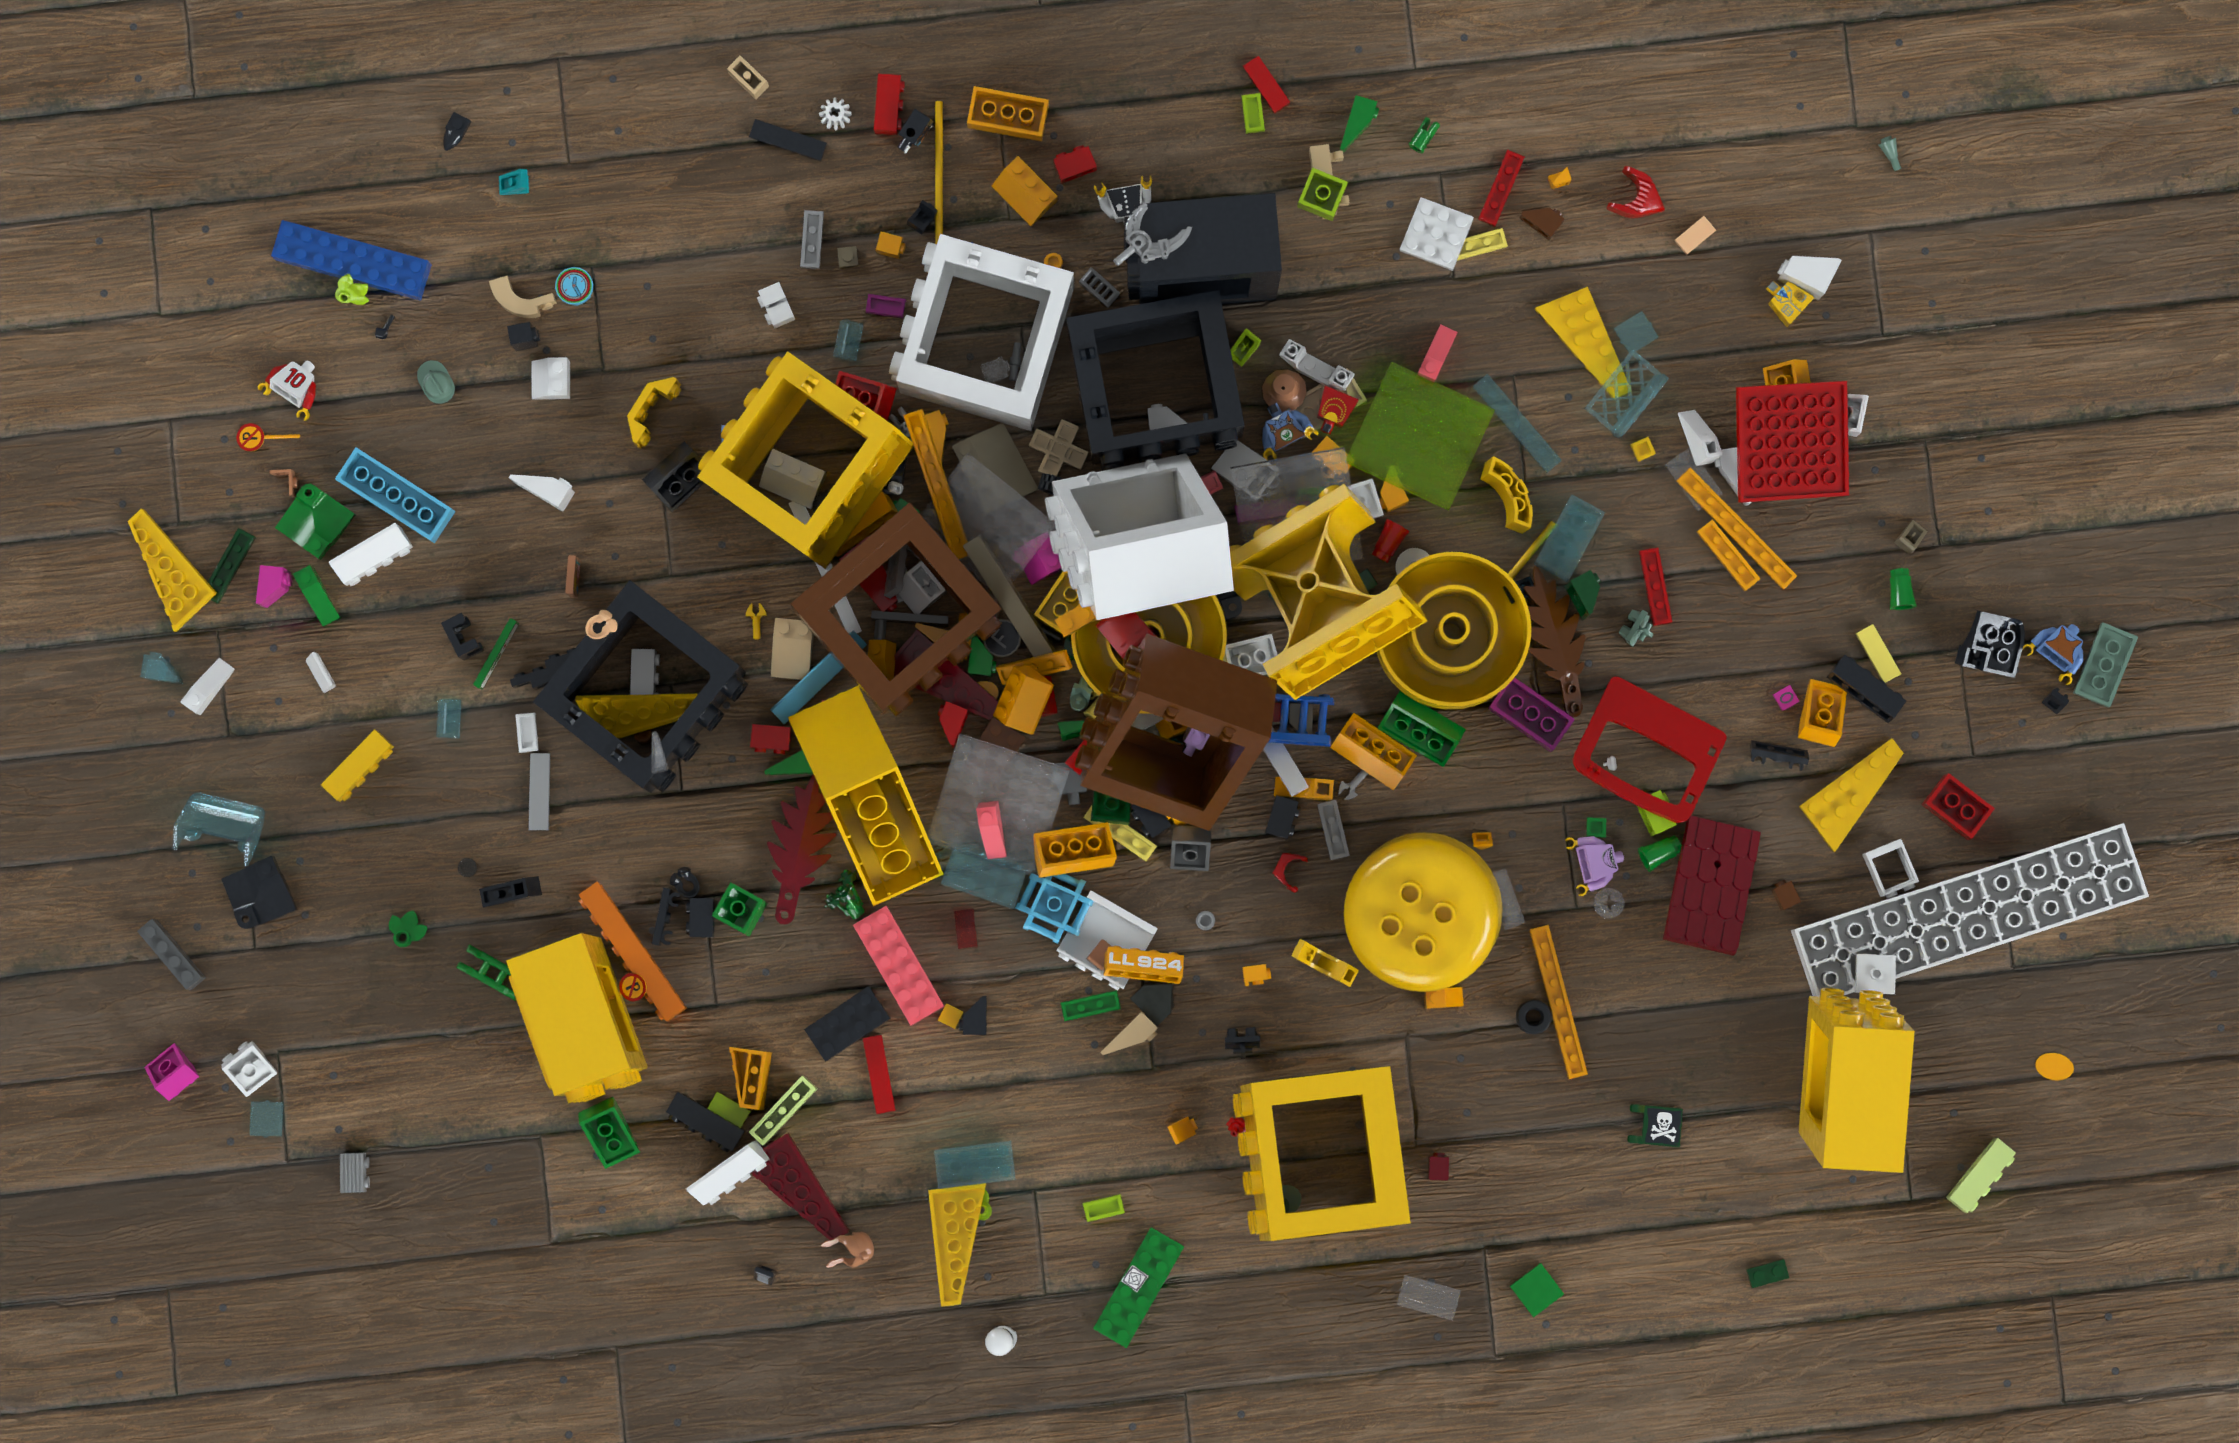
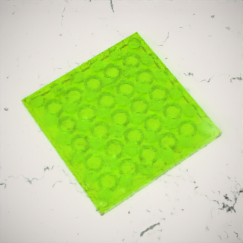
M1391 362L1345 463L1449 511L1495 409Z

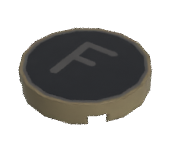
M999 619L1002 623L1001 627L983 642L990 654L995 657H1008L1018 650L1021 636L1011 621Z

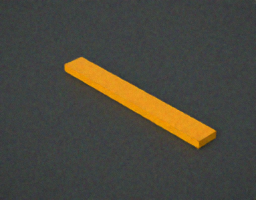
M923 409L905 414L903 416L947 545L958 559L967 557L969 555L963 545L968 541Z
M1691 467L1676 480L1783 590L1797 577L1775 552Z
M1549 925L1530 929L1568 1079L1588 1075Z

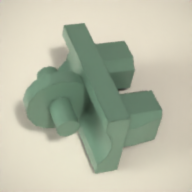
M1632 609L1628 619L1634 622L1632 628L1625 625L1621 627L1619 634L1629 645L1634 647L1637 640L1643 642L1646 636L1652 638L1653 633L1650 632L1652 624L1648 623L1651 617L1647 615L1648 612Z
M1081 677L1079 684L1074 683L1070 696V706L1076 711L1083 710L1085 706L1088 707L1093 690L1090 689V686L1083 677Z

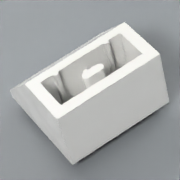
M920 561L903 576L904 586L899 596L914 614H921L945 595L946 590L925 564Z

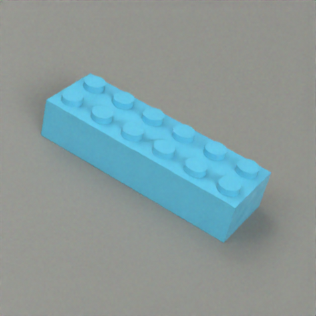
M358 448L354 449L335 478L339 483L434 544L455 513L452 508Z

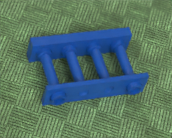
M1276 694L1275 702H1282L1280 726L1277 732H1271V738L1268 743L1331 747V737L1325 733L1327 706L1334 705V699L1330 698V695L1319 694V697L1301 696L1294 700L1290 695ZM1289 703H1301L1299 729L1296 733H1289L1287 730ZM1308 704H1320L1318 732L1315 735L1308 734L1306 731Z

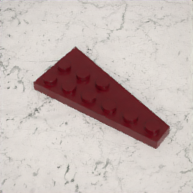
M918 629L895 654L894 677L934 644ZM946 660L938 667L943 675L931 688L924 691L919 684L915 687L988 720L994 717L993 714L999 702L958 664L954 667L949 660Z
M789 1133L763 1148L769 1160L765 1162L767 1166L762 1170L751 1172L757 1180L759 1179L769 1190L788 1206L796 1210L801 1217L808 1220L815 1226L814 1228L829 1240L850 1232Z

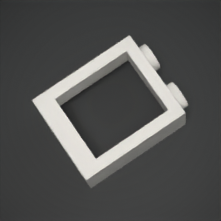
M1901 839L1862 854L1880 897L1885 895L1886 898L1897 895V890L1902 888L1904 891L1910 890L1915 887L1914 883L1919 882ZM1896 849L1909 880L1884 889L1872 859Z

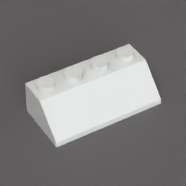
M394 523L330 560L329 564L343 584L353 586L361 581V577L365 575L371 576L376 573L378 567L382 565L385 567L393 563V559L397 556L403 557L410 552L409 549L413 548L402 527Z
M755 1140L687 1187L686 1190L702 1205L708 1203L713 1205L721 1199L719 1197L720 1194L723 1192L728 1194L736 1188L734 1184L738 1181L743 1183L751 1177L750 1173L756 1170L759 1172L766 1167L765 1162L769 1160V1157L758 1141Z

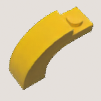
M1302 939L1299 940L1291 955L1303 964L1351 987L1359 971L1348 963L1321 951Z

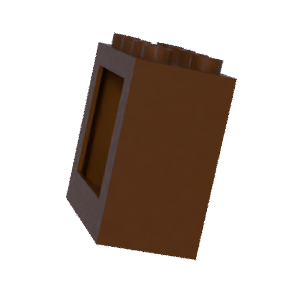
M910 502L791 603L792 610L877 709L882 714L890 710L895 717L913 703V698L908 694L919 684L924 691H927L942 678L943 674L938 669L939 666L946 660H949L955 667L972 652V648L967 642L976 635L983 641L987 640L1002 624L997 618L1001 612L999 605ZM907 544L968 615L889 681L830 613L829 609Z
M1146 634L1139 647L1130 645L1123 660V667L1126 668L1124 672L1118 669L1114 671L1108 686V691L1111 692L1110 695L1100 694L1094 709L1096 718L1087 717L1082 725L1080 739L1087 741V745H1082L1075 762V767L1082 769L1080 786L1210 831L1271 738L1277 680ZM1142 710L1162 717L1165 721H1173L1210 736L1202 750L1196 749L1193 755L1189 756L1182 752L1184 744L1131 725Z

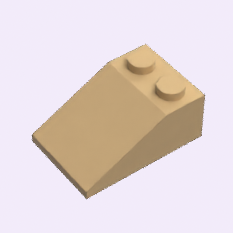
M775 618L771 677L802 680L810 672L814 634L802 620Z

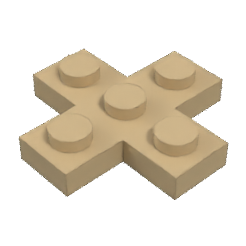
M1062 419L1054 436L1036 428L1029 447L1045 454L1038 472L1057 476L1063 462L1079 470L1082 469L1089 452L1072 445L1079 430L1078 426Z

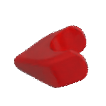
M1625 166L1622 173L1634 182L1637 189L1636 199L1624 205L1609 202L1606 207L1607 210L1627 218H1641L1663 212L1665 210L1651 177L1642 171Z

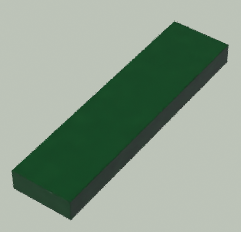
M240 528L235 532L208 580V583L217 592L211 600L218 604L256 539L255 536Z

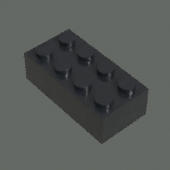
M868 986L804 1030L825 1062H827L890 1020L891 1017L871 987Z

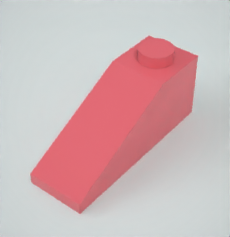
M1440 324L1417 377L1434 384L1458 332Z
M981 802L978 804L976 811L987 859L1007 857L999 802Z

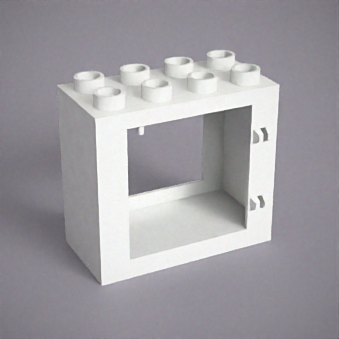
M940 234L937 244L928 242L925 248L922 264L925 265L924 272H927L928 276L926 281L917 278L911 301H914L913 308H916L917 312L915 317L905 316L900 337L903 338L902 344L907 346L904 354L895 351L889 369V374H892L891 380L897 382L901 394L1032 431L1074 290V272ZM953 276L1040 301L1014 390L927 365Z
M1187 454L1157 460L1150 459L1143 463L1100 472L1093 471L1081 476L1052 481L1054 496L1045 498L1048 517L1050 521L1054 520L1056 527L1055 531H1050L1049 533L1051 547L1054 554H1059L1063 572L1068 571L1072 590L1077 589L1081 607L1090 606L1097 620L1234 591L1227 521Z

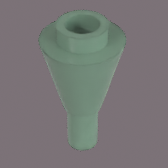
M1890 135L1880 139L1881 143L1878 146L1888 160H1890L1894 171L1901 169L1897 158L1896 137L1892 138Z

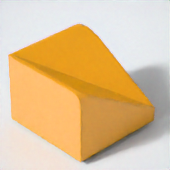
M1568 167L1562 172L1548 176L1551 189L1569 185L1572 180Z

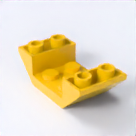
M675 377L647 383L628 413L627 418L632 439L639 449L643 446L646 447L651 439L650 431L640 422L643 423L647 418L649 407H653L658 400L657 395L660 394L672 401L673 398L676 399L680 394L681 384Z

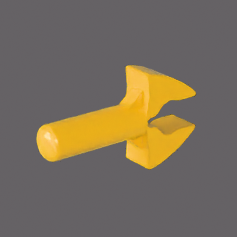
M751 603L745 616L753 619V639L759 640L761 639L760 619L763 616H767V613L759 603V612L755 616L753 604Z

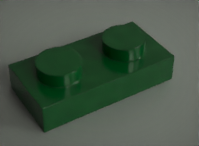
M1784 1259L1746 1269L1751 1288L1789 1278Z

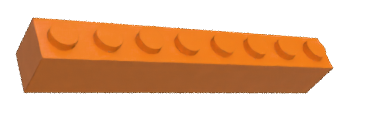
M597 881L578 894L581 898L578 901L585 910L588 908L592 915L589 917L595 925L599 924L602 928L600 933L606 941L610 940L614 945L612 947L613 952L617 957L621 956L625 961L622 964L627 972L637 973L645 980L647 990L644 996L650 1004L654 1003L657 1008L655 1012L661 1020L669 1021L687 1009L601 883Z

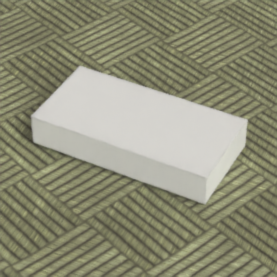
M536 713L515 714L519 753L539 751Z

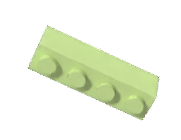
M802 1075L749 1133L764 1146L818 1088Z
M1993 1138L1946 1198L1964 1213L1973 1212L1979 1204L1977 1202L1981 1196L1985 1197L1991 1188L1989 1186L1992 1182H1997L2003 1174L2001 1171L2004 1167H2009L2015 1160L2013 1156L2016 1152L1999 1138Z

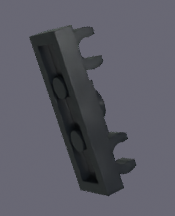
M1751 740L1750 752L1752 762L1755 761L1757 756L1762 757L1761 764H1764L1767 757L1775 762H1789V769H1792L1793 764L1798 763L1799 771L1803 770L1804 764L1808 765V750Z
M663 888L652 945L661 946V942L665 945H671V942L665 940V935H673V932L669 930L664 931L666 924L670 923L671 913L668 912L669 904L672 907H679V904L672 902V898L675 896L681 897V894L676 892L671 894L672 889Z

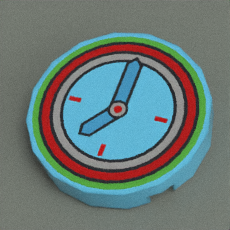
M570 267L563 270L558 275L555 283V289L559 298L570 305L585 303L590 299L594 287L591 276L579 267Z

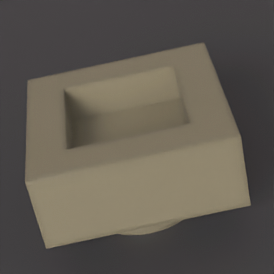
M856 246L837 248L840 268L859 266Z

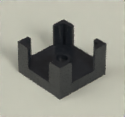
M462 612L441 623L460 659L465 661L484 651L480 642L477 643L475 639L466 642L462 633L459 632L471 626L469 618L464 616Z

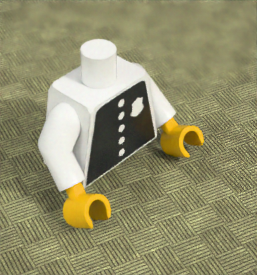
M1141 176V184L1106 190L1103 183H1101L1103 188L1100 191L1094 185L1101 209L1109 218L1114 219L1115 222H1123L1124 217L1132 215L1134 204L1151 202V176L1149 182H1144L1143 176Z

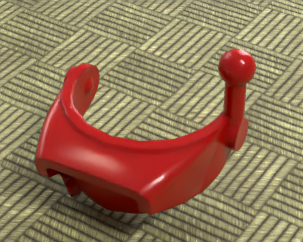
M1282 853L1272 874L1287 887L1286 889L1296 893L1298 888L1296 886L1292 887L1285 880V867L1294 859L1308 862V858L1299 854Z

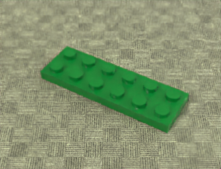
M1151 1227L1123 1275L1124 1277L1130 1267L1134 1265L1148 1275L1147 1279L1138 1292L1120 1280L1093 1329L1127 1348L1185 1246Z

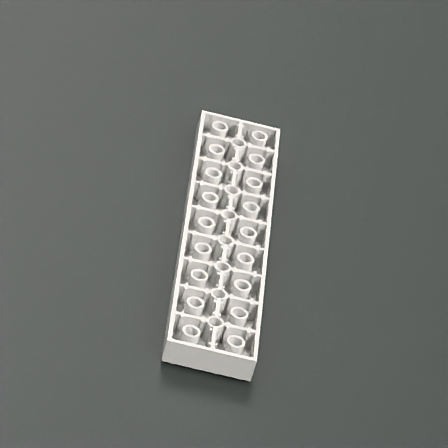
M2122 823L1791 930L1812 995L1820 996L1821 988L1844 990V995L1855 992L1856 954L1896 955V979L2149 897L2125 824Z

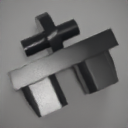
M1255 1027L1246 1028V1036L1238 1037V1029L1229 1028L1227 1030V1037H1225V1049H1233V1054H1241V1059H1245L1246 1053H1253L1252 1048H1260V1036H1257Z

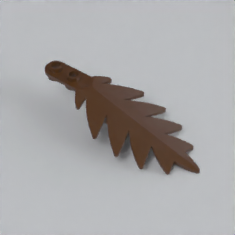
M1534 566V586H1524L1523 588L1531 600L1539 606H1528L1530 619L1543 627H1531V639L1547 649L1529 648L1528 652L1543 664L1556 670L1545 671V674L1560 681L1564 711L1571 717H1577L1583 710L1578 676L1585 665L1584 662L1578 664L1577 662L1582 653L1586 636L1581 634L1571 642L1577 628L1579 613L1573 614L1564 621L1570 596L1566 594L1555 602L1556 580L1552 579L1547 583L1540 569Z

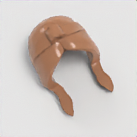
M853 1232L852 1236L840 1235L821 1244V1247H830L841 1242L855 1256V1258L841 1257L832 1259L826 1265L828 1268L834 1267L839 1263H845L847 1266L854 1268L866 1263L874 1255L873 1242L865 1232Z

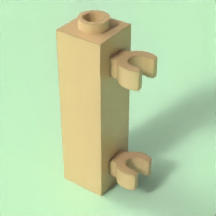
M1329 144L1310 146L1309 148L1311 170L1315 168L1333 176L1331 162L1343 161V151L1330 153ZM1349 195L1342 197L1339 206L1349 205Z

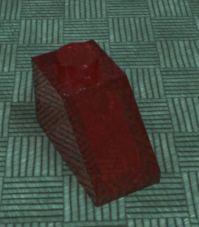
M974 909L954 911L958 949L978 947Z

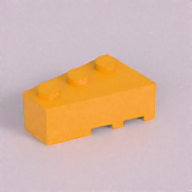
M729 1047L733 1061L732 1067L735 1073L739 1107L764 1110L772 1052Z

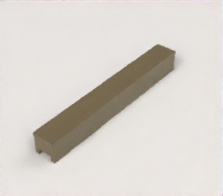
M982 534L966 542L963 545L965 551L1033 657L1057 652Z

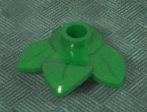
M413 910L407 912L401 919L394 915L390 918L389 929L394 934V943L399 947H407L412 941L421 940L427 932V926L418 925V917ZM405 934L406 940L402 942L400 936Z

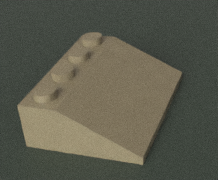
M1004 423L975 434L952 446L988 516L1039 490Z

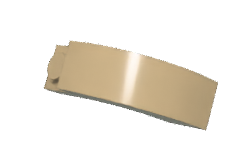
M508 276L489 281L492 293L504 309L516 316L523 318L541 317L539 309L548 310L553 308L554 304H557L553 293L534 299L518 297L513 291Z

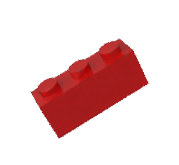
M878 74L874 119L875 134L898 135V130L902 128V118H899V111H903V100H900L901 92L904 93L905 81H902L901 75Z

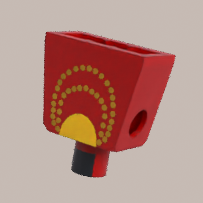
M1325 386L1317 416L1318 419L1324 421L1320 431L1331 435L1334 426L1342 428L1359 399Z

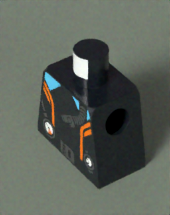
M914 109L899 132L903 139L897 147L907 153L912 144L918 147L935 122L917 109ZM915 130V135L911 137V132Z

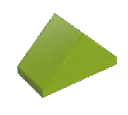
M1247 328L1230 350L1232 360L1241 367L1261 344V340Z

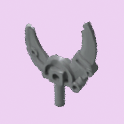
M1143 203L1132 212L1126 223L1127 237L1125 240L1129 247L1113 261L1119 266L1134 252L1141 257V262L1144 264L1155 260V258L1162 257V259H1167L1171 252L1178 249L1186 241L1192 227L1188 226L1186 229H1182L1170 240L1166 238L1158 240V243H1152L1150 236L1145 231L1140 230L1142 217L1148 209L1147 204Z

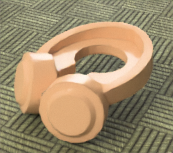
M600 610L598 615L588 620L585 631L590 638L601 639L610 632H616L617 622L615 619H612V614L609 611ZM606 621V625L602 627V631L599 634L593 631L594 623Z

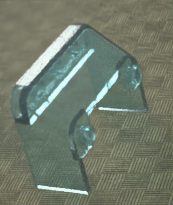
M195 793L190 796L174 824L173 849L176 850L182 839L194 841L199 839L203 833L238 841V850L245 854L244 866H248L258 847L265 819V811L258 806Z

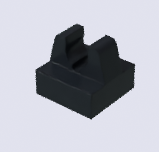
M2059 688L2053 689L2042 701L2055 714H2058L2069 702L2068 695L2065 694L2063 696L2058 692Z

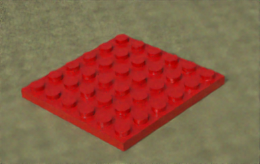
M1847 381L1736 387L1738 502L1849 496Z

